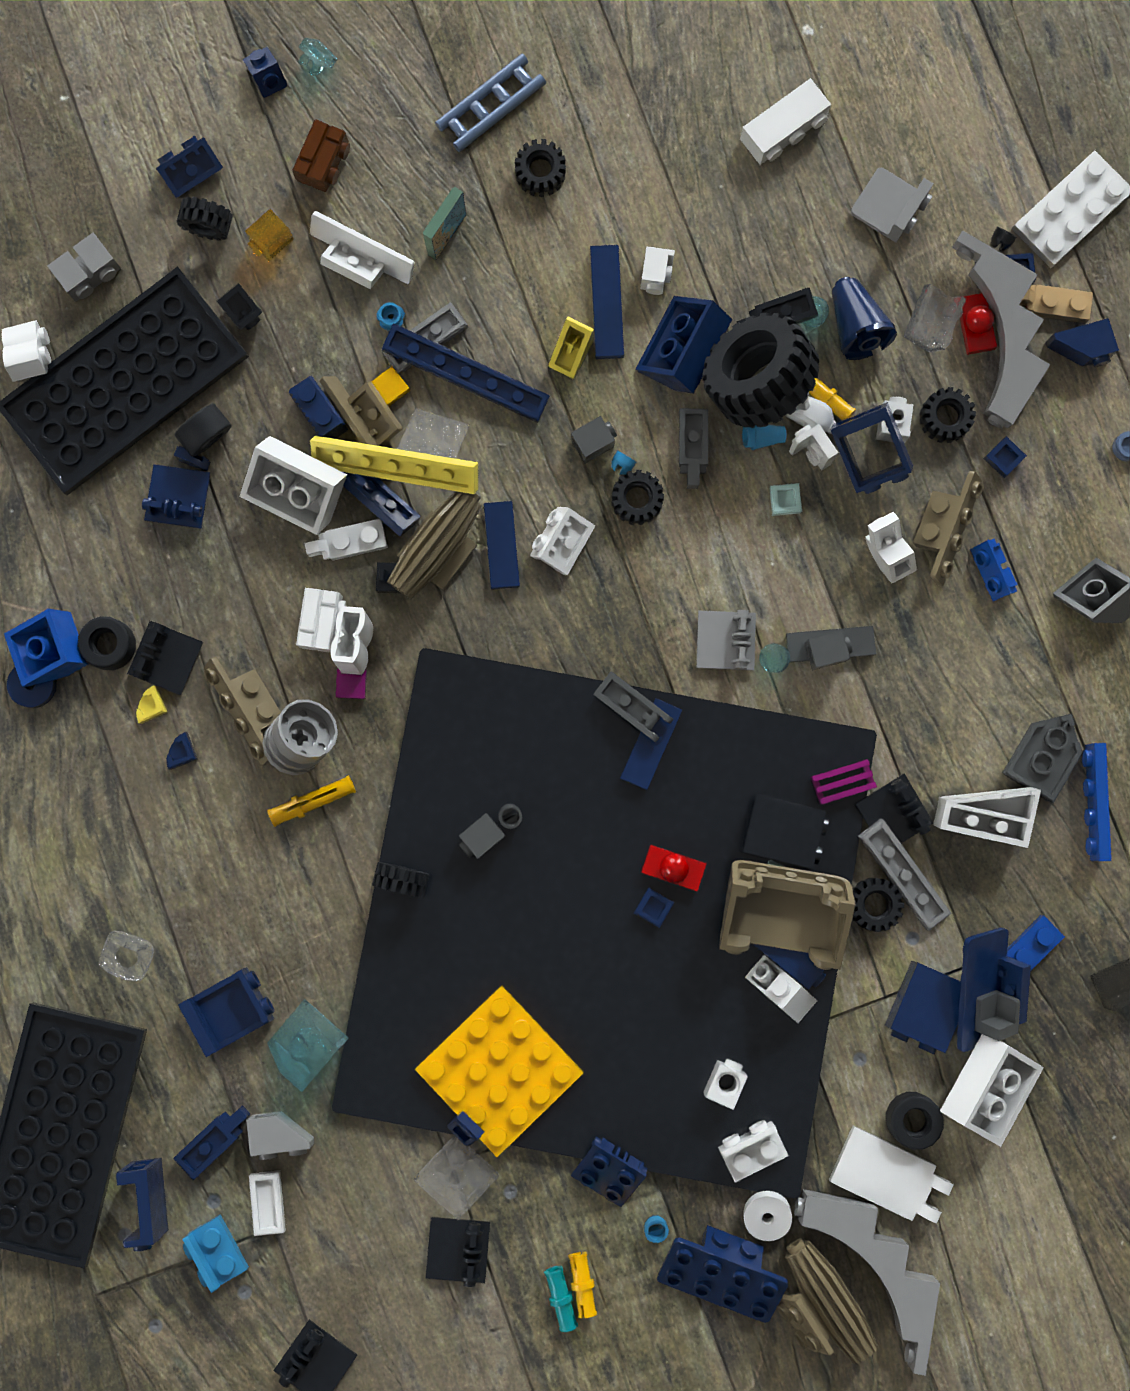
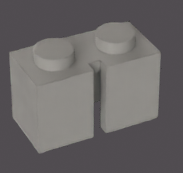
M94 232L73 246V249L79 255L77 258L74 259L69 251H67L47 265L75 302L91 295L95 287L102 282H108L113 279L117 271L121 269Z

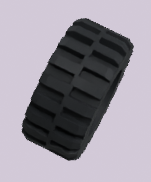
M760 313L759 317L750 316L746 318L745 322H738L733 325L732 330L728 333L724 332L720 336V341L710 349L711 355L706 357L705 369H703L704 389L724 416L735 425L754 428L755 425L757 427H765L770 422L777 423L783 420L782 417L786 414L791 415L794 413L796 407L807 400L808 392L813 391L816 384L814 378H818L819 373L818 353L796 321L783 314ZM769 364L763 371L752 377L759 369Z

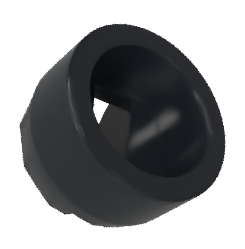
M997 226L992 235L991 244L996 248L1001 243L999 251H1005L1013 245L1017 237Z

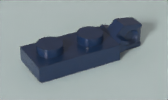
M243 1105L231 1116L225 1111L221 1116H217L173 1159L194 1180L239 1138V1135L243 1132L239 1125L250 1113Z

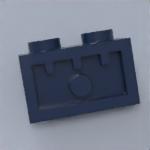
M193 136L181 144L184 150L174 156L173 152L170 151L157 159L160 165L156 167V170L175 198L223 168L204 137L198 140L196 136Z

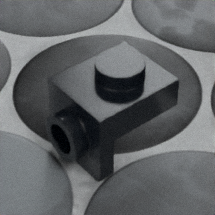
M239 283L216 300L240 330L244 327L249 330L261 320L258 316L263 311L257 307Z

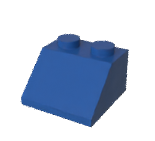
M46 609L4 633L22 687L67 677L89 665L78 649L79 634L71 612Z

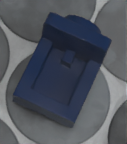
M268 47L257 49L243 59L263 98L287 87V82L278 62Z

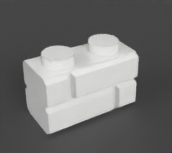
M305 588L296 642L299 648L331 653L332 642L338 634L336 630L337 615L340 609L346 606V601L342 600L343 596L340 593Z

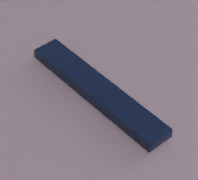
M394 323L382 347V351L537 423L550 395Z

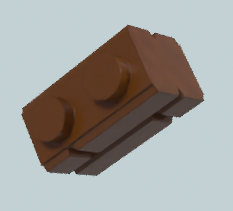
M317 119L314 120L292 169L295 179L300 183L312 186L323 192H327L330 184L335 185L339 176L338 165L341 159L346 160L350 152V144L346 132Z

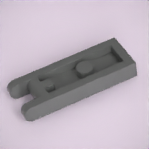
M612 671L593 694L654 742H657L659 737L651 729L662 717L665 722L670 724L674 720Z

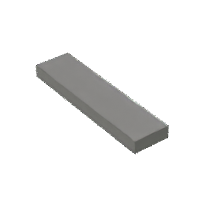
M879 819L858 835V838L890 882L897 886L899 893H902L904 901L925 930H931L952 914L883 819Z

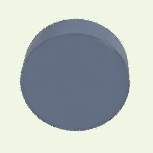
M1130 431L1116 437L1112 445L1114 455L1121 461H1130Z

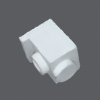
M646 247L640 289L646 290L647 293L653 295H661L663 293L664 283H670L675 250Z
M890 397L889 401L885 400L883 404L888 402L892 414L902 416V420L895 421L905 443L911 433L913 404H906L907 399L903 397ZM885 421L879 422L876 440L893 442Z

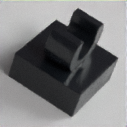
M377 562V593H400L387 582L397 563Z

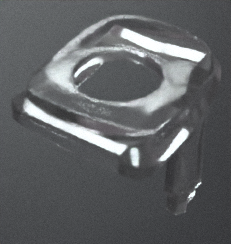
M113 930L109 933L99 959V966L113 976L123 980L141 981L146 977L151 965L154 947L148 940L119 930ZM121 946L138 953V959L134 966L124 968L117 962L116 954Z

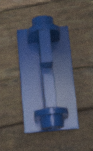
M991 539L970 549L992 601L1017 592L1016 586L1018 583L1015 581L1010 567L1002 569L1000 565L1007 562L1000 543H996L995 539Z

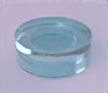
M813 296L818 317L803 323L809 327H818L826 321L829 314V306L824 299Z
M772 643L766 645L761 650L759 661L766 671L779 673L788 667L790 654L784 646Z

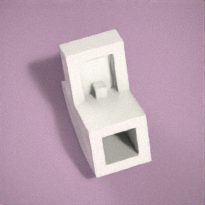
M894 512L878 518L868 525L869 535L865 536L868 548L878 567L891 584L917 571L915 553L902 538L900 520Z

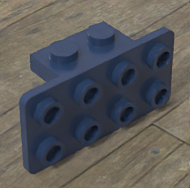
M1000 927L970 936L964 941L957 1030V1049L962 1052L974 1049L982 1035L975 1031L976 999L981 995L998 990L1019 999V1024L1027 1022L1031 965L1007 956L1009 932L1005 928Z
M708 1225L703 1233L702 1246L683 1238H675L657 1276L658 1282L764 1323L770 1321L788 1287V1280L785 1277L761 1269L763 1246Z

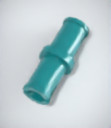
M550 1267L544 1271L551 1293L549 1298L550 1305L555 1308L560 1332H569L578 1327L571 1303L573 1295L571 1291H568L563 1267Z

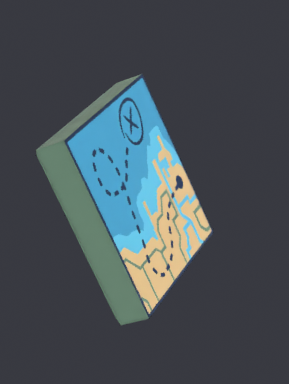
M456 187L451 189L423 231L427 254L437 260L466 216L463 191Z

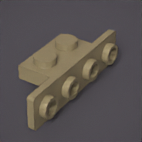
M323 376L319 380L324 388L323 392L326 397L334 402L339 410L340 417L354 432L357 443L384 447L388 441L403 429L372 382H366L349 396L336 376Z
M969 471L960 496L937 491L932 492L913 542L918 548L938 552L930 577L940 586H943L946 578L948 579L952 574L954 556L962 547L963 532L966 525L968 526L971 523L974 503L982 494V480L974 471Z
M217 657L210 658L204 666V675L207 682L215 687L222 707L230 712L237 732L243 735L248 742L252 757L258 760L262 766L267 764L269 761L264 754L262 744L264 736L262 731L268 729L281 713L255 669L230 680Z

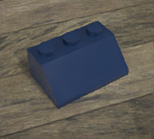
M674 296L635 370L675 391L694 394L703 377L706 357L711 355L710 349L720 341V336L727 331L733 319L713 300Z

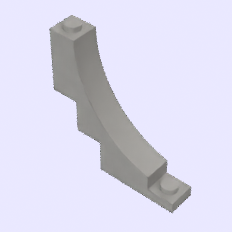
M962 231L952 248L957 250L956 254L967 261L972 259L976 262L968 276L978 286L992 310L999 337V372L991 399L983 414L989 417L987 421L1001 429L1003 426L1009 428L1016 421L1050 366L1049 363L1025 350L1044 319L1019 305L1038 274L967 232Z
M802 1189L801 1198L797 1197L795 1201L794 1215L798 1216V1221L802 1226L835 1237L855 1250L871 1265L889 1297L896 1331L902 1340L911 1341L905 1347V1362H907L914 1374L926 1376L940 1288L939 1281L933 1275L905 1270L909 1245L904 1239L874 1233L878 1208L873 1202Z

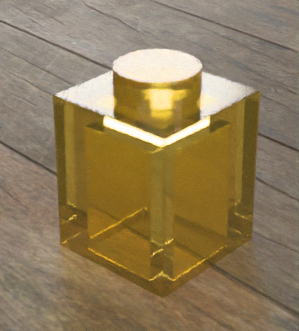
M271 209L245 230L250 240L247 243L249 248L256 256L259 257L262 254L268 261L273 259L294 240L290 229Z

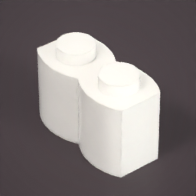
M37 320L2 329L4 367L13 382L48 372V364L51 363V357L46 345L50 344V339L45 327L40 328Z
M343 606L336 619L338 634L331 645V658L341 673L362 675L368 663L367 646L373 636V624L363 608Z

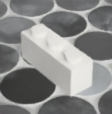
M810 78L743 126L740 140L759 165L767 160L771 162L781 155L783 148L790 143L795 145L800 142L806 135L805 132L812 127L814 129L821 127L828 119L827 115L831 103Z

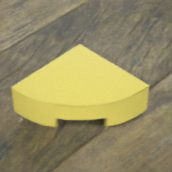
M155 685L143 693L136 711L139 724L167 713V709Z

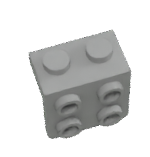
M882 167L878 168L853 205L851 214L897 243L903 232L909 234L918 219L914 217L917 210L924 211L933 196L928 193L934 183L923 178L918 188H915Z

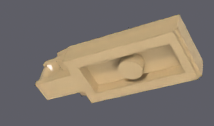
M1031 285L1019 305L1025 306L1027 310L1039 317L1087 323L1091 315L1093 292Z

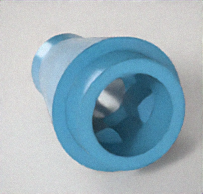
M768 424L765 427H757L755 425L754 428L743 427L742 430L743 445L745 448H751V450L786 442L787 433L785 426Z

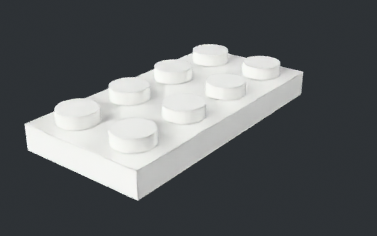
M1094 151L1012 227V230L1052 268L1130 196V185Z

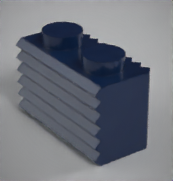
M312 376L307 377L289 390L293 401L318 436L336 439L348 430L344 421Z

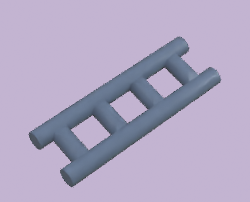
M523 53L435 122L441 132L449 126L458 136V139L453 142L458 152L465 149L546 84L541 74L532 79L523 69L528 64V60ZM514 75L524 87L510 96L501 84ZM493 92L502 104L489 114L480 101ZM471 109L480 122L467 131L458 118Z

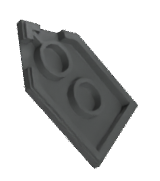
M1068 714L1031 723L1002 773L1025 788L1033 787L1040 789V797L1054 803L1083 754L1074 728L1073 715Z

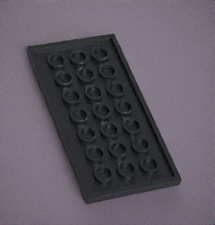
M177 266L48 364V372L46 374L31 377L0 401V412L61 491L68 496L249 356Z
M34 1002L29 1004L0 1116V1249L84 1269L88 1266L147 1029Z

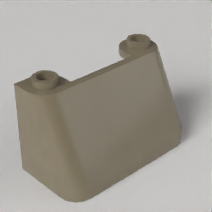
M746 860L734 861L731 866L719 941L720 949L730 954L738 955L747 951L750 943L794 950L809 953L810 960L820 969L829 970L833 968L840 970L855 909L852 885L847 879L836 875Z

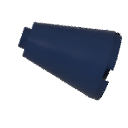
M850 277L839 279L832 289V298L841 352L848 360H860L873 356L872 350L879 346L881 350H884L895 340L897 336L895 325L858 279Z

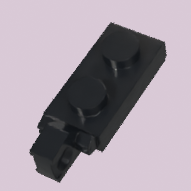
M810 287L754 306L755 309L749 311L750 316L759 317L760 313L783 314L786 317H791L797 324L818 317ZM746 318L736 322L743 323L746 321Z

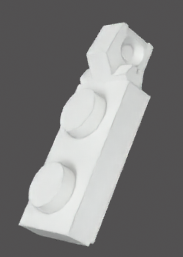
M381 519L327 530L325 533L318 534L319 540L304 543L309 557L323 555L324 560L331 559L332 561L388 548Z

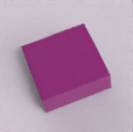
M337 669L336 698L366 699L367 670L362 675L341 673Z

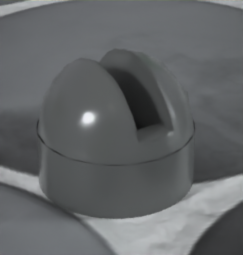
M506 804L499 810L498 818L502 826L513 829L520 825L522 812L518 806ZM513 810H516L517 813L509 816L505 820L503 819L502 816L506 815L507 813Z

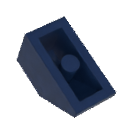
M1109 318L1054 333L1045 342L1047 348L1082 367L1093 364L1094 367L1103 366L1111 362L1110 358L1119 351Z

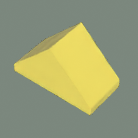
M567 317L548 367L574 379L593 343L594 329Z

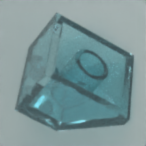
M304 999L267 1044L279 1072L302 1092L349 1038Z

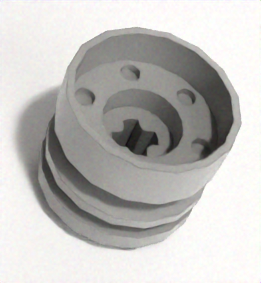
M296 700L288 704L265 731L262 742L264 754L270 764L280 772L290 775L305 774L312 770L335 745L338 735L336 720L330 711L320 703L311 700Z

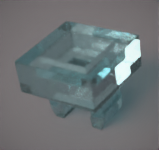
M304 38L299 45V48L304 52L299 59V63L301 65H308L309 61L312 60L313 66L309 71L311 75H319L323 67L332 68L338 60L320 40Z

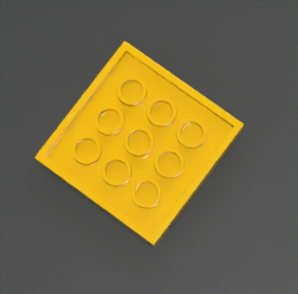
M502 985L415 1068L418 1074L457 1115L464 1111L484 1131L479 1139L496 1157L510 1146L584 1073Z

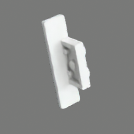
M317 211L311 215L310 234L330 245L321 256V265L368 289L374 286L383 273L406 284H409L412 280L415 264L413 260Z

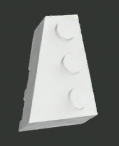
M1028 787L939 797L933 825L943 830L1028 848L1041 790Z

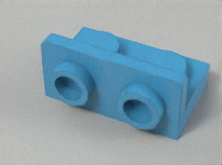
M221 1214L190 1231L183 1238V1250L187 1258L194 1260L198 1268L197 1275L201 1284L204 1287H208L211 1293L216 1291L220 1285L249 1268Z

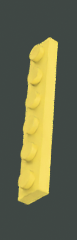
M314 436L310 440L311 457L341 472L475 494L478 490V462L321 436Z

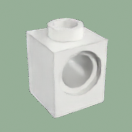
M726 1059L725 1063L717 1060L703 1092L705 1097L734 1110L748 1077L744 1071H741L743 1066L730 1059ZM726 1074L732 1075L734 1077L732 1087L729 1089L720 1088V1078Z

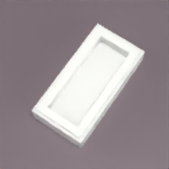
M280 1170L251 1173L249 1175L254 1236L284 1233L286 1229Z

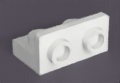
M820 424L812 428L810 425H807L794 434L796 437L792 440L793 443L789 450L792 456L807 448L806 455L813 466L818 465L821 471L833 463L838 451Z
M557 507V509H554L549 514L546 520L547 526L543 533L534 540L532 545L533 551L530 556L543 561L561 574L568 575L595 525L568 507Z
M765 1120L759 1121L749 1127L750 1132L742 1136L733 1134L722 1141L723 1145L718 1147L735 1182L789 1156L772 1121L768 1123Z

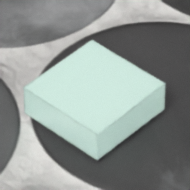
M799 483L770 486L772 516L802 512Z

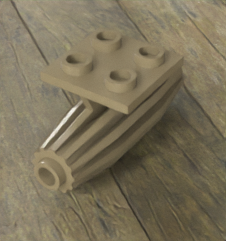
M455 491L434 512L431 510L397 554L399 560L387 582L409 599H412L430 581L441 590H444L477 547V543L466 535L482 507L478 503L480 497L476 493L469 494Z
M800 1238L793 1241L786 1248L788 1252L785 1255V1259L800 1293L784 1294L779 1302V1306H777L779 1314L786 1322L792 1324L796 1330L794 1337L804 1349L807 1348L816 1353L819 1352L830 1356L834 1353V1350L828 1343L830 1337L852 1363L865 1361L876 1352L878 1345L863 1311L835 1268L810 1240L802 1241Z

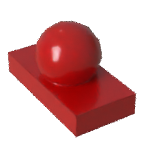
M983 294L958 297L956 303L967 355L995 350L997 343L993 328L994 314Z
M650 845L641 873L698 892L707 863Z

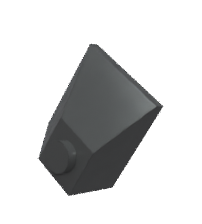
M1098 558L1092 560L1053 593L1056 599L1094 623H1123L1130 617V578Z

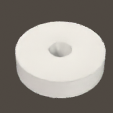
M773 1191L758 1192L752 1195L744 1206L745 1227L755 1238L763 1241H774L780 1239L789 1231L792 1224L791 1208L788 1201L779 1193ZM766 1213H770L773 1215L771 1218L768 1219L763 1217V1215Z

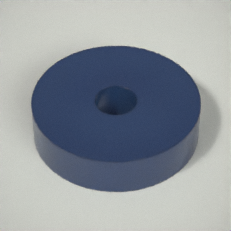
M15 667L7 679V691L11 699L15 703L28 708H38L47 704L53 698L57 688L56 679L36 684L32 690L28 687H22Z

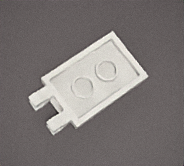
M854 1125L849 1132L829 1178L831 1183L906 1219L913 1221L917 1213L936 1224L942 1212L938 1211V1208L926 1203L931 1189L934 1188L949 1196L953 1187L949 1180L934 1174L936 1169L934 1163Z

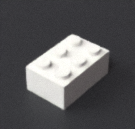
M269 436L254 449L239 497L318 535L332 519L347 474Z
M982 1034L940 1112L1001 1147L1044 1067L1009 1045Z

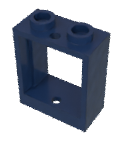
M888 402L832 425L831 433L856 493L864 491L865 494H869L880 489L882 483L890 480L892 483H898L909 477L908 473L912 472L913 464ZM885 421L901 463L863 478L846 436Z

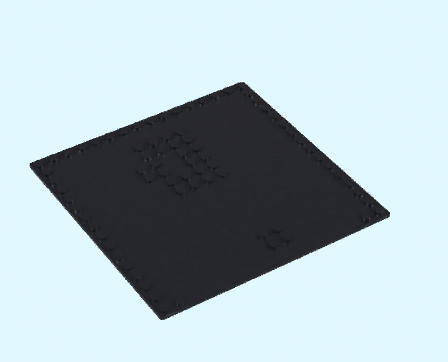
M423 648L419 653L379 862L428 873L430 876L424 898L400 894L374 886L332 1110L336 1113L455 1135L447 1128V1125L457 1114L418 1074L415 1068L502 985L584 1072L511 1146L583 1159L591 1149L590 1146L596 1136L600 1139L604 1137L615 1145L612 1153H614L617 1147H620L621 1150L618 1157L621 1158L626 1151L629 1153L628 1157L631 1155L644 1162L643 1166L648 1168L647 1171L757 1192L773 1191L783 1197L794 1199L799 1197L838 969L824 970L823 972L826 976L816 988L813 986L809 990L804 988L817 1002L799 1023L794 1021L745 978L762 956L765 955L762 951L758 950L751 943L747 951L738 955L730 954L720 949L719 941L731 866L734 861L746 860L768 864L769 860H771L740 852L753 795L759 794L826 811L825 818L829 819L825 836H820L818 847H822L821 859L818 865L814 864L813 869L779 861L775 862L788 868L840 876L847 879L852 885L859 845L858 835L861 833L863 817L855 804L867 797V791L819 805L811 777L867 759L871 771L877 737L876 732L865 728L631 686L652 703L657 698L682 709L650 785L645 790L620 779L641 731L593 695L603 682L602 680ZM861 767L819 780L820 786L864 773ZM862 779L823 791L822 793L824 797L865 785L867 781ZM506 804H514L522 812V821L516 828H505L499 821V810ZM513 810L502 817L505 820L517 812ZM487 813L506 836L479 859L475 855L469 858L459 846L462 842L459 835ZM653 845L707 863L698 892L641 873L649 846ZM648 887L674 902L660 928L634 913ZM726 1059H730L743 1066L741 1071H744L748 1076L734 1110L706 1098L703 1093L717 1060L725 1063ZM729 1074L723 1075L719 1080V1087L722 1089H729L734 1084V1077ZM765 1120L766 1123L772 1121L789 1156L735 1182L718 1147L723 1145L722 1141L733 1134L742 1136L750 1132L749 1127L759 1121Z

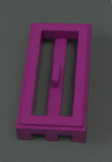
M868 759L812 776L811 780L819 805L877 788L876 782H874L872 777V770L870 771ZM863 768L864 773L820 786L819 780ZM862 779L867 781L865 785L824 797L822 793L823 791Z

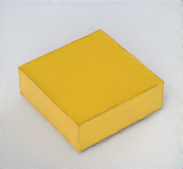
M393 366L371 381L388 407L410 391L408 385Z

